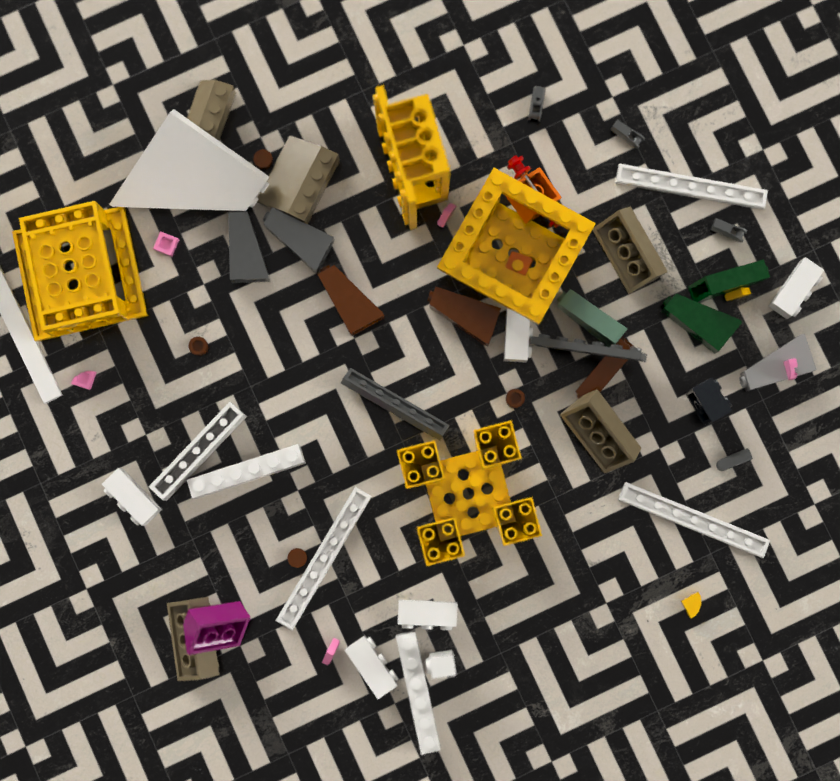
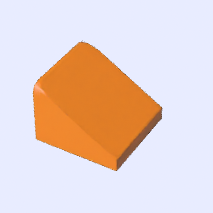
M512 251L506 268L526 276L533 259ZM521 260L523 262V269L521 271L513 270V261Z

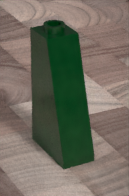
M763 259L705 276L689 285L688 289L692 300L700 303L736 289L760 283L770 277L769 270Z
M677 293L673 297L668 296L662 304L665 307L661 312L714 354L721 350L742 323L740 319Z

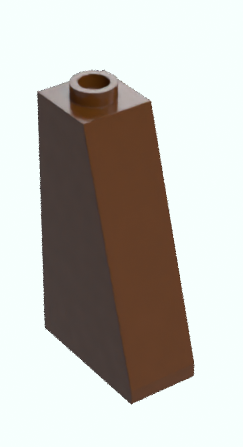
M328 265L320 270L318 277L351 336L384 319L383 312L335 265L331 267Z
M435 287L434 291H430L427 299L430 302L429 308L484 346H489L501 308L439 287Z
M623 336L615 344L623 346L625 350L635 347ZM604 356L576 389L575 392L578 394L576 397L579 399L581 396L596 389L601 392L626 363L627 359Z

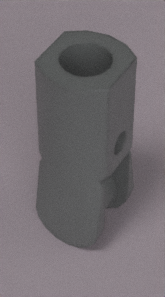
M540 86L533 87L528 120L537 119L540 122L546 88ZM533 108H538V109H540V111H539V112H535V111H532V109H533Z
M618 119L610 129L635 149H638L640 142L645 140L642 134L631 129ZM630 134L635 137L633 140L629 138Z
M715 218L710 229L741 243L744 241L743 235L747 233L746 229ZM732 230L737 231V232H736V235L731 234V231H732Z
M746 448L720 459L716 463V467L719 471H725L748 462L753 457L750 450Z

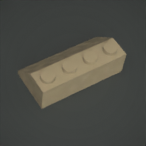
M201 80L187 119L218 141L222 135L236 95L233 85L217 80Z
M631 206L618 210L592 229L628 294L655 281L668 272Z
M598 389L581 396L560 414L604 473L636 460L641 450L640 445Z
M208 597L167 603L178 681L201 680L219 675L216 650L188 655L186 652L183 623L188 609L210 606Z

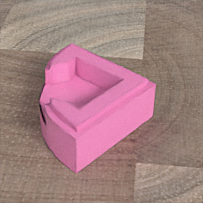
M449 203L441 214L437 225L442 228L446 225L456 205Z
M796 358L784 361L788 380L796 379L798 375L794 369L798 367Z
M82 372L73 378L71 384L91 390L97 372Z
M333 638L322 663L330 664L340 644V640Z

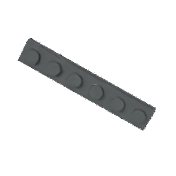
M539 334L538 337L532 336L530 344L538 347L646 362L647 354L641 352L642 349L630 347L629 350H625L620 345L611 344V347H604V343L593 342L590 345L586 344L585 340L580 339L569 342L568 338L559 336L555 340L550 339V336L545 334Z
M352 368L349 369L341 381V384L439 441H441L449 427L447 423Z

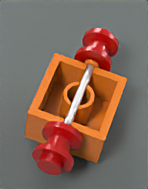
M516 155L508 161L507 169L514 170L516 173L514 178L516 180L519 179L518 181L556 202L562 198L540 167L528 174L531 167L524 166L522 163L523 156L518 157ZM506 196L525 224L540 216L537 212ZM550 220V228L553 226L555 228H558L560 226L557 223Z

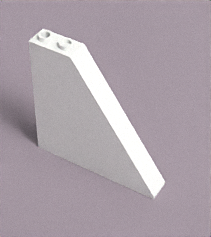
M173 109L109 205L112 207L246 211L249 206L253 208L259 200L256 197L258 193H263L268 187L269 183H267L269 176Z

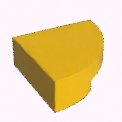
M748 287L739 288L726 293L725 298L726 301L750 295L751 291Z
M699 592L681 600L690 618H693L700 610L701 596Z

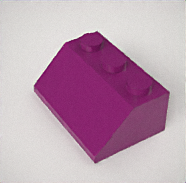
M238 601L188 609L183 623L187 654L193 655L240 646L250 620V615L242 603Z

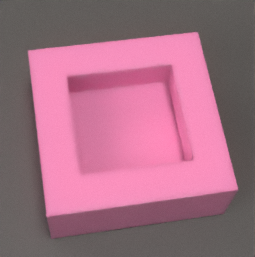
M160 231L153 249L172 257L179 239Z

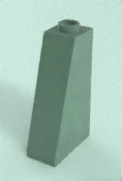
M571 289L567 293L564 291L557 299L559 301L557 307L607 347H611V344H616L627 330L625 326Z

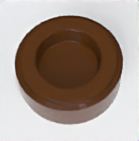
M261 149L255 153L254 163L260 169H268L273 163V157L268 150Z
M197 336L190 340L188 347L192 354L202 356L208 351L209 345L203 337Z
M512 389L506 394L505 400L509 407L519 408L525 401V395L519 389Z
M300 548L292 549L287 557L288 563L295 568L304 566L307 562L306 552Z

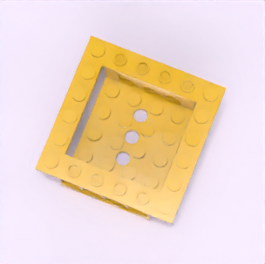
M382 85L375 87L376 95H373L379 137L383 136L385 143H382L384 154H388L390 159L387 161L389 172H393L395 176L392 182L394 189L399 190L400 196L397 199L400 208L402 207L404 224L409 225L410 230L417 228V209L448 200L450 167L428 93L388 104ZM428 181H434V186L428 187L425 183Z
M493 168L439 262L437 269L539 325L596 223L500 170ZM501 194L569 230L565 239L533 221L525 224L517 212L499 203ZM499 240L503 246L501 249L496 250L492 247V242ZM511 249H515L518 253L535 261V266L528 269L526 276L506 268L509 259L508 252ZM521 260L513 261V270L521 271L523 269V262Z
M91 201L19 218L21 229L12 231L34 341L38 342L148 316L125 207L104 210L96 201ZM111 230L125 301L116 295L103 231ZM64 243H70L71 247L68 252L61 251V246ZM73 261V270L66 271L65 264ZM72 280L78 281V287L75 290H70L69 283Z

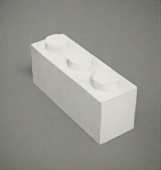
M804 257L799 261L768 307L786 319L792 316L795 317L801 310L800 304L803 301L806 302L811 296L812 292L810 290L812 287L817 286L822 280L821 274L824 270Z
M506 307L504 361L526 363L532 355V346H529V339L533 336V328L530 327L529 319Z
M118 468L102 483L105 487L103 491L110 498L114 497L118 501L117 505L122 511H128L132 515L130 519L137 526H146L162 510L122 468Z
M399 599L398 624H401L402 628L412 629L413 625H421V629H433V626H441V630H452V627H457V602Z
M364 635L345 648V651L376 698L379 699L398 686L396 682L398 677L393 670H388L385 665L388 662L382 653L378 655L374 649L376 644L372 638H367Z
M452 650L429 653V658H426L427 674H431L432 679L456 676Z

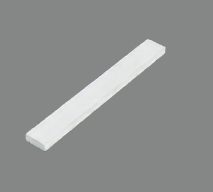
M625 164L618 165L615 182L616 184L760 210L765 209L768 190Z
M0 266V314L43 403L47 404L63 396L38 343L34 341L33 332Z
M627 482L624 483L618 498L619 501L760 558H764L770 543L769 539Z
M357 487L354 488L276 619L278 623L290 630L294 629L372 498L371 495Z

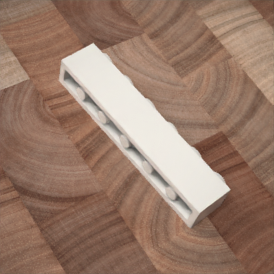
M229 402L156 478L149 488L162 500L167 501L247 416L233 403Z
M296 444L188 479L187 483L192 499H198L306 464L301 446Z
M414 630L396 634L421 755L440 751V742L416 632Z

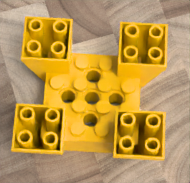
M512 421L473 430L476 451L440 460L435 440L397 450L406 488L426 485L435 523L417 527L426 566L465 556L460 536L497 527L503 546L542 536L532 497L511 502L501 465L522 459ZM460 470L468 472L469 477L467 480H460L458 478ZM488 483L491 485L492 492L490 494L482 492L483 484ZM470 488L473 491L474 495L471 499L463 497L464 489ZM447 493L453 494L455 497L454 503H445L444 495ZM470 507L478 509V516L476 518L468 516V509Z

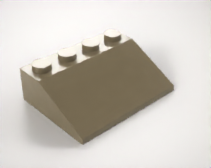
M289 135L267 180L269 185L263 193L260 192L257 203L270 209L273 207L308 224L340 161L339 154L323 146Z

